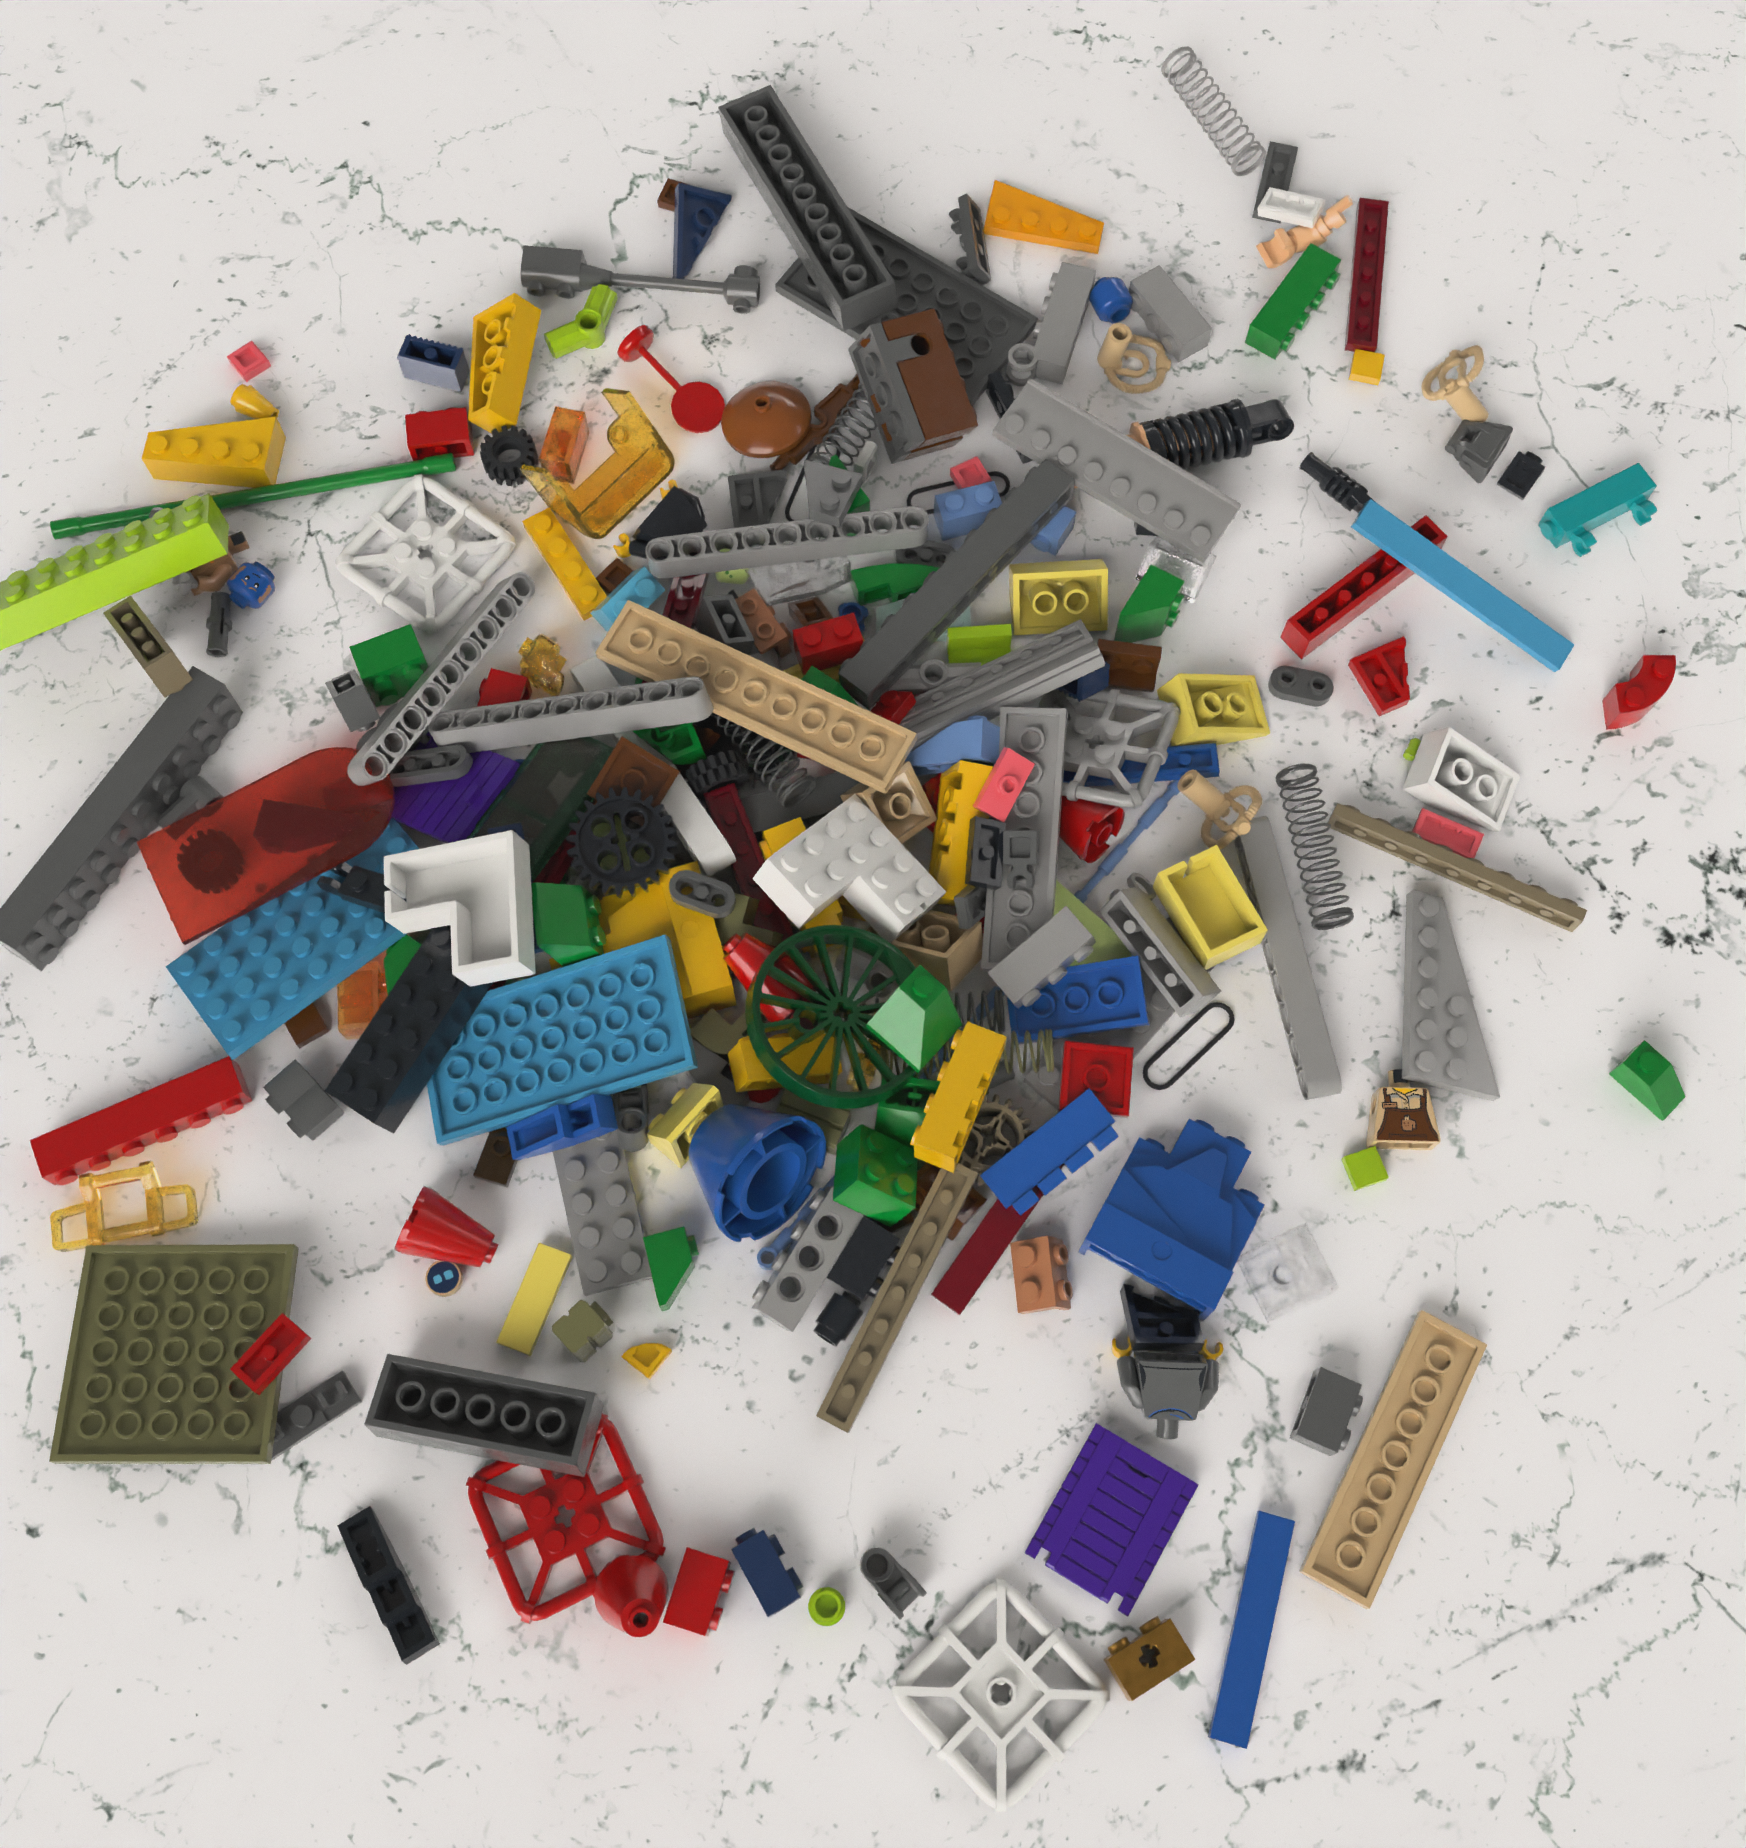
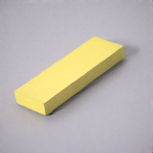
M538 1243L497 1339V1344L531 1357L573 1258L571 1254Z

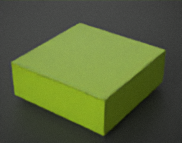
M1376 1146L1344 1156L1341 1159L1354 1191L1389 1179Z

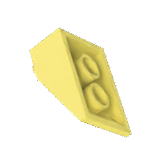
M1179 673L1157 690L1159 700L1168 703L1173 702L1180 709L1178 724L1170 741L1171 746L1208 743L1221 745L1264 737L1270 734L1254 675Z
M692 1083L688 1089L682 1088L671 1101L672 1107L664 1115L662 1113L658 1114L648 1126L650 1131L647 1133L650 1143L680 1168L689 1160V1146L700 1124L712 1112L723 1107L719 1089L714 1085Z

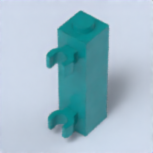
M1638 462L1548 508L1538 526L1541 528L1543 536L1550 540L1555 548L1571 541L1575 553L1582 557L1590 553V547L1597 543L1595 537L1589 531L1631 510L1633 518L1638 525L1642 526L1652 520L1650 516L1657 513L1658 510L1648 498L1657 485Z

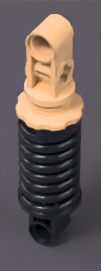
M1237 398L1224 404L1211 406L1208 409H1199L1197 412L1193 410L1186 414H1177L1175 417L1167 416L1164 419L1159 418L1154 421L1134 422L1131 424L1127 436L1186 470L1189 468V465L1195 468L1200 463L1207 465L1211 461L1215 463L1220 462L1223 458L1229 460L1237 457H1248L1252 452L1253 445L1279 441L1288 437L1294 429V422L1280 400L1272 399L1245 407L1243 402Z

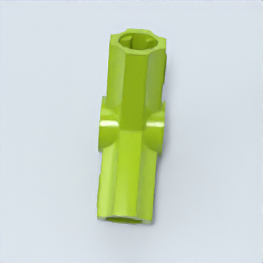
M602 284L592 287L584 308L577 313L574 321L544 333L545 341L553 358H560L582 347L595 349L604 343V331L618 299L616 292L612 291L609 286Z

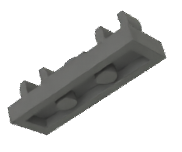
M966 193L958 197L959 208L949 212L950 218L954 222L958 221L951 225V229L956 234H962L959 237L960 244L966 252V256L956 260V265L961 270L965 269L960 273L971 279L975 277L984 285L991 281L981 209Z
M344 1371L339 1372L278 1411L272 1460L362 1402Z

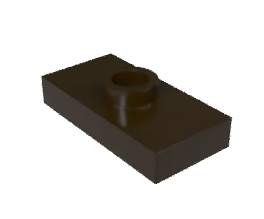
M506 1127L489 1132L473 1176L477 1179L508 1188L518 1160L512 1159Z

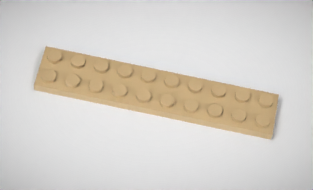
M630 600L626 602L595 652L598 659L647 682L699 677L704 682L713 703L714 710L712 713L884 794L889 790L917 741V733Z

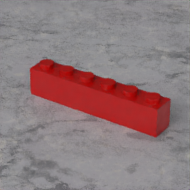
M1427 515L1411 526L1412 529L1442 549L1448 536ZM1380 549L1290 617L1280 638L1302 660L1407 580L1414 572Z
M228 1056L29 1141L41 1177L53 1185H66L76 1181L78 1175L87 1171H99L109 1167L111 1161L122 1156L131 1157L138 1155L145 1150L146 1146L155 1142L163 1143L173 1140L183 1130L203 1127L209 1124L211 1119L216 1116L236 1113L243 1109L244 1104L251 1102L252 1098L239 1064Z

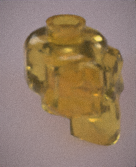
M539 634L533 640L527 637L517 652L522 656L519 662L521 668L520 675L528 677L529 682L537 690L541 688L550 696L560 695L564 686V674L560 671L567 659L560 655V645L548 636Z

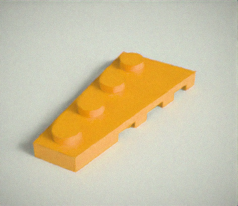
M995 180L985 220L984 234L1098 254L1104 223Z

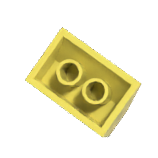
M1103 559L1009 564V598L1014 636L1050 634L1080 619L1088 631L1108 630V568Z

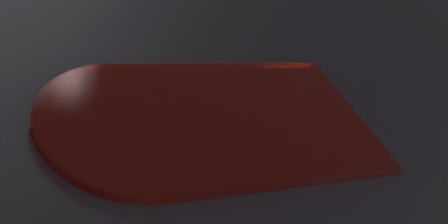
M347 747L317 750L139 840L137 845L181 942L187 945L369 848L384 832L393 813L395 793L390 773L383 780L366 786H358L349 778L347 769L350 761L359 750ZM365 762L366 771L372 775L370 765Z

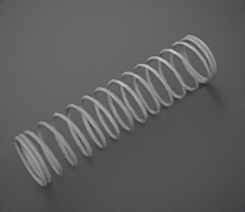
M1186 46L1174 50L1162 64V75L1168 78L1169 84L1179 94L1180 100L1185 102L1186 108L1196 118L1197 123L1202 126L1203 132L1208 134L1209 140L1214 142L1215 148L1225 158L1226 163L1231 166L1234 175L1245 176L1251 173L1264 160L1265 148L1261 146L1259 141H1254L1255 136L1253 133H1248V125H1242V117H1236L1237 110L1234 108L1230 109L1231 101L1225 100V93L1219 92V85L1213 84V77L1207 76L1208 70L1202 68L1201 61L1196 60L1197 56L1192 48ZM1183 51L1190 52L1178 58L1171 66L1169 73H1165V68L1173 57ZM1190 55L1187 63L1181 69L1171 74L1174 66L1182 58ZM1195 63H1199V69L1192 72L1183 83L1176 84L1178 77L1187 73ZM1200 71H1205V77L1194 83L1188 91L1182 92L1185 84L1192 81ZM1170 78H1175L1174 83L1171 82ZM1206 79H1211V85L1201 90L1194 99L1187 100L1190 92L1198 89ZM1212 87H1217L1215 94L1208 97L1200 107L1193 108L1196 100L1208 93ZM1181 94H1187L1185 99L1182 97ZM1217 95L1223 96L1222 101L1215 104L1207 114L1199 116L1201 109L1209 105ZM1223 103H1228L1229 107L1227 110L1221 112L1213 122L1205 124L1207 116L1216 112ZM1193 110H1198L1197 115L1194 114ZM1229 111H1234L1233 118L1227 120L1219 130L1210 132L1213 124L1224 118ZM1199 118H1204L1203 123L1200 122ZM1235 119H1240L1239 126L1232 129L1225 138L1216 140L1219 132L1226 129ZM1210 125L1209 130L1207 131L1204 126ZM1241 127L1246 128L1245 134L1238 137L1231 146L1222 148L1226 139L1232 137ZM1215 133H1216L1214 139L1211 138V135H1210V134H1215ZM1247 135L1252 136L1251 142L1243 146L1237 154L1228 156L1232 147L1239 144ZM1222 141L1220 147L1217 146L1216 142ZM1228 149L1226 155H1224L1222 150ZM1259 149L1262 150L1261 156L1251 167L1241 172L1236 171L1237 166L1248 162L1257 154ZM1256 150L1248 159L1240 162L1247 154ZM1234 157L1232 163H1230L1228 161V158Z

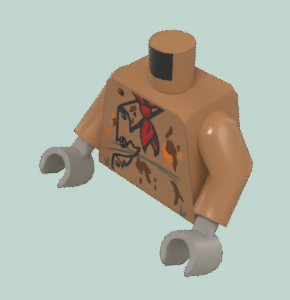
M153 508L149 514V518H152L156 512L163 508ZM240 531L228 536L227 555L173 577L172 583L174 585L179 584L177 590L179 594L186 596L192 591L193 595L196 596L203 592L220 591L231 575L238 569L233 554L250 548L244 533Z

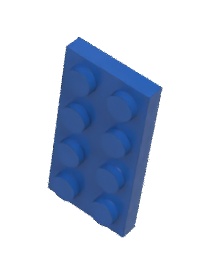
M1139 956L1069 966L1066 968L1067 974L1056 984L1052 985L1049 982L1039 991L1041 996L1028 1007L1022 1005L1018 1009L1007 997L1011 1033L1013 1030L1016 1032L1019 1045L1024 1044L1026 1030L1030 1032L1033 1043L1038 1040L1039 1030L1042 1029L1045 1035L1046 1028L1048 1030L1052 1029V1039L1149 1025Z

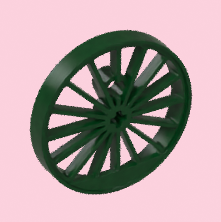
M824 925L809 928L790 936L781 942L762 962L754 974L748 989L745 1006L746 1026L750 1042L758 1059L769 1074L784 1088L804 1100L821 1106L839 1109L861 1108L879 1103L893 1096L912 1079L916 1071L908 1065L900 1075L895 1076L866 1039V1037L870 1038L897 1055L866 1027V1024L873 1017V1015L868 1014L877 1013L885 1002L861 1005L895 982H897L899 987L916 969L915 966L897 947L887 940L869 931L855 927ZM825 944L845 946L840 992ZM816 945L828 988L798 951L799 949ZM855 948L873 956L851 994L847 997L852 950ZM789 955L818 993L779 970L774 965ZM877 960L881 961L893 972V976L853 1001ZM769 975L812 1003L762 993L765 977ZM760 1003L796 1011L790 1019L763 1023L761 1020ZM800 1018L809 1019L814 1028L807 1030L801 1027L799 1024ZM787 1029L794 1042L779 1052H775L765 1033ZM826 1033L801 1075L796 1074L781 1060V1058L802 1044L812 1042ZM842 1036L858 1087L857 1092H844L836 1089ZM830 1037H834L829 1088L827 1089L807 1081L806 1076ZM854 1040L886 1080V1084L868 1089Z

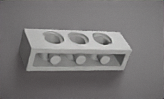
M833 1186L826 1187L824 1191L819 1189L808 1205L812 1211L805 1221L800 1219L790 1234V1238L794 1240L788 1250L784 1251L782 1249L771 1265V1268L775 1270L768 1282L762 1280L752 1296V1299L756 1300L752 1309L787 1331L793 1332L864 1216L833 1201ZM823 1216L830 1218L833 1223V1230L828 1236H823L818 1230V1222ZM805 1246L810 1247L815 1255L813 1263L808 1267L802 1265L799 1260V1253ZM786 1277H791L796 1283L795 1293L790 1297H785L780 1291V1284Z

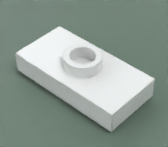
M1269 187L1258 206V216L1313 228L1325 207V199Z

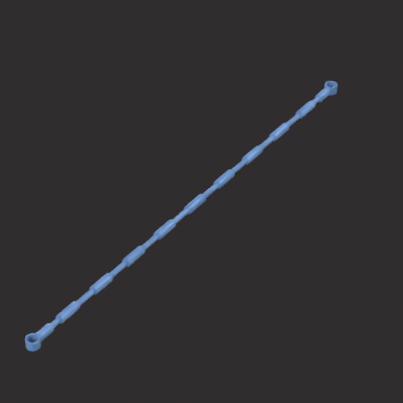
M1173 780L1167 786L1168 790L1165 794L1154 801L1138 820V825L1121 844L1118 843L1098 866V871L1081 891L1077 890L1074 896L1083 904L1088 899L1087 895L1104 876H1108L1128 853L1127 849L1144 829L1147 830L1166 809L1168 801L1174 795L1179 794L1180 791L1177 788L1179 780ZM994 986L987 994L989 1012L994 1008V995L996 989L1000 990L999 986ZM981 1002L975 1008L977 1021L980 1020ZM984 1003V1018H985L987 1015H986V1009H985V1003ZM972 1015V1017L970 1018V1022L974 1024V1019ZM952 1036V1037L949 1039L950 1046H951V1043H952V1040H953L954 1036ZM944 1045L938 1051L940 1069L943 1064ZM935 1056L933 1057L932 1075L937 1070ZM924 1072L919 1077L920 1079H927ZM834 1176L824 1186V1188L821 1189L822 1191H824L826 1187H834ZM811 1199L798 1212V1218L789 1228L785 1227L769 1247H764L758 1252L757 1261L762 1269H773L771 1268L772 1263L764 1264L761 1261L764 1254L771 1253L776 1258L778 1253L782 1249L785 1250L794 1240L790 1238V1234L800 1219L805 1221L812 1211L808 1207Z

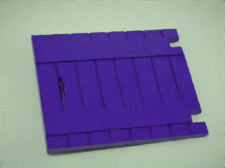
M428 731L426 733V736L430 740L427 742V744L419 742V744L415 747L414 750L435 748L438 746L435 743L430 732ZM490 750L470 753L473 758V764L465 776L452 780L400 787L390 784L393 800L371 809L381 814L384 813L396 821L444 843L466 840L501 790L505 789L514 777V773L520 765L517 761Z
M1096 1423L1024 1553L1035 1559L1041 1547L1049 1551L1051 1554L1045 1562L1046 1567L1106 1604L1109 1603L1114 1592L1123 1597V1600L1117 1610L1128 1617L1199 1484Z

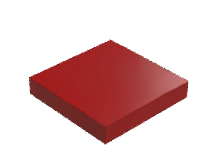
M1064 1041L1058 1111L1064 1109L1090 1088L1111 1116L1128 1118L1134 1047Z

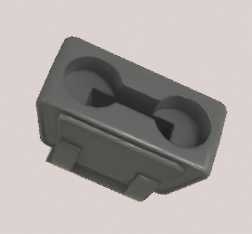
M1464 419L1446 444L1445 450L1459 461L1460 467L1477 483H1482L1507 446L1513 432V427L1490 422H1470Z

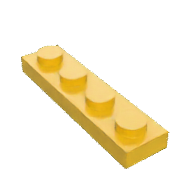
M550 507L522 521L528 535L582 619L585 621L593 617L590 613L607 595Z

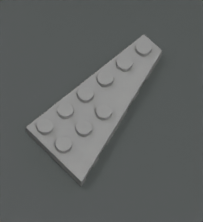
M1412 890L1406 895L1402 1079L1494 1101L1500 1098V1094L1443 897Z

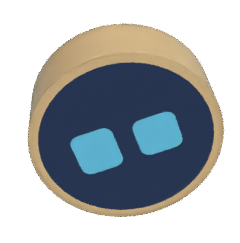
M439 1260L428 1268L425 1281L429 1290L435 1295L448 1297L455 1294L461 1288L463 1274L455 1263Z

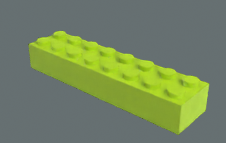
M208 493L201 497L198 495L189 497L180 506L173 509H161L152 518L142 522L140 520L133 521L119 532L114 534L105 533L91 544L84 547L82 545L74 546L65 555L55 559L46 558L39 562L36 567L27 571L18 570L12 573L6 580L1 581L0 651L227 555L229 524L211 495Z

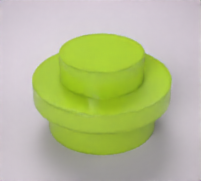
M820 1588L809 1599V1614L817 1624L832 1626L842 1619L845 1613V1600L841 1593L834 1588Z

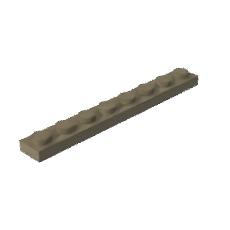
M1337 803L1327 822L1331 825V829L1567 931L1573 932L1584 921L1587 913L1586 909L1579 907L1573 900L1567 898L1560 899L1547 893L1540 886L1525 884L1516 880L1510 873L1495 871L1484 866L1477 859L1465 858L1453 853L1447 846L1435 845L1425 841L1417 833L1411 831L1404 832L1391 826L1384 819L1372 818L1362 814L1354 806Z
M959 1163L954 1173L942 1168L940 1169L816 1414L817 1417L850 1433L979 1175L977 1172Z

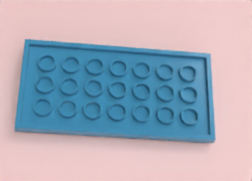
M384 813L380 814L366 824L363 830L357 831L166 966L232 1060L243 1054L406 935L385 921V913L343 900L340 896L323 890L317 884L321 876L333 878L341 884L344 882L345 877L336 875L328 868L331 859L344 861L352 867L355 865L384 874V856L419 849L395 819Z
M665 934L487 991L427 1083L437 1144L444 1146L500 1129L557 1104L569 1105L591 1094L610 1095L698 1068L670 938Z

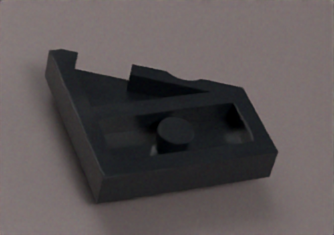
M1123 1284L1120 1296L1132 1351H1201L1204 1339L1197 1312L1182 1306H1174L1168 1300L1156 1295L1151 1300L1134 1293V1286Z

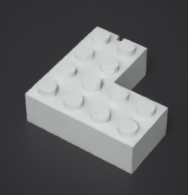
M856 794L852 795L767 858L753 877V880L798 929L843 895L872 928L890 943L928 913L946 893L941 885Z
M510 830L384 856V885L390 889L389 891H384L385 921L403 934L450 925L452 974L471 987L536 974L529 844L517 833Z

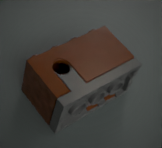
M935 309L869 325L848 348L891 464L953 447L963 439V435L969 434L978 426L976 411L970 404L965 382L959 375L954 353L948 346L944 335L943 323L937 317Z

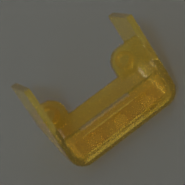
M605 388L601 392L618 416L609 425L607 430V440L615 452L575 490L567 481L554 479L545 468L523 465L519 468L551 510L584 536L592 539H602L607 536L674 469L675 460L672 452L631 392L626 390Z

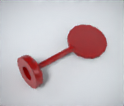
M641 325L632 330L621 342L617 351L618 356L624 362H633L643 356L676 390L671 402L673 418L680 427L693 433H705L716 428L721 422L722 413L725 408L724 398L720 392L712 385L700 381L689 382L681 386L647 351L653 342V331L647 325Z

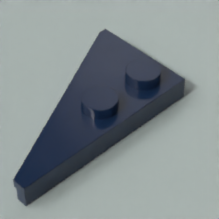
M678 183L675 187L673 278L685 279L694 261L708 241L725 208L730 203L732 195L683 183Z

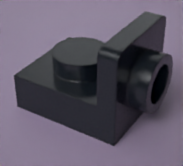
M1519 451L1497 482V485L1519 499L1524 500L1545 470V466L1541 464L1543 460L1532 452L1527 451L1524 454Z

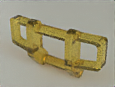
M151 1160L140 1162L139 1167L94 1175L93 1173L79 1175V1188L84 1202L56 1210L50 1215L52 1246L59 1252L85 1249L86 1245H105L108 1242L151 1234L152 1237L164 1235L165 1232L195 1226L198 1223L195 1189L188 1184L161 1187L154 1163ZM141 1180L145 1190L148 1220L105 1229L103 1201L99 1189ZM186 1194L187 1216L183 1219L165 1223L163 1196ZM86 1212L88 1238L64 1243L63 1220Z

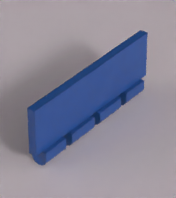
M1089 1088L983 1172L980 1177L1006 1209L1012 1205L1021 1216L1039 1201V1198L1032 1190L1034 1186H1037L1046 1196L1067 1179L1059 1166L1064 1164L1073 1174L1094 1157L1093 1153L1086 1146L1089 1142L1101 1152L1119 1136L1111 1126L1116 1121Z

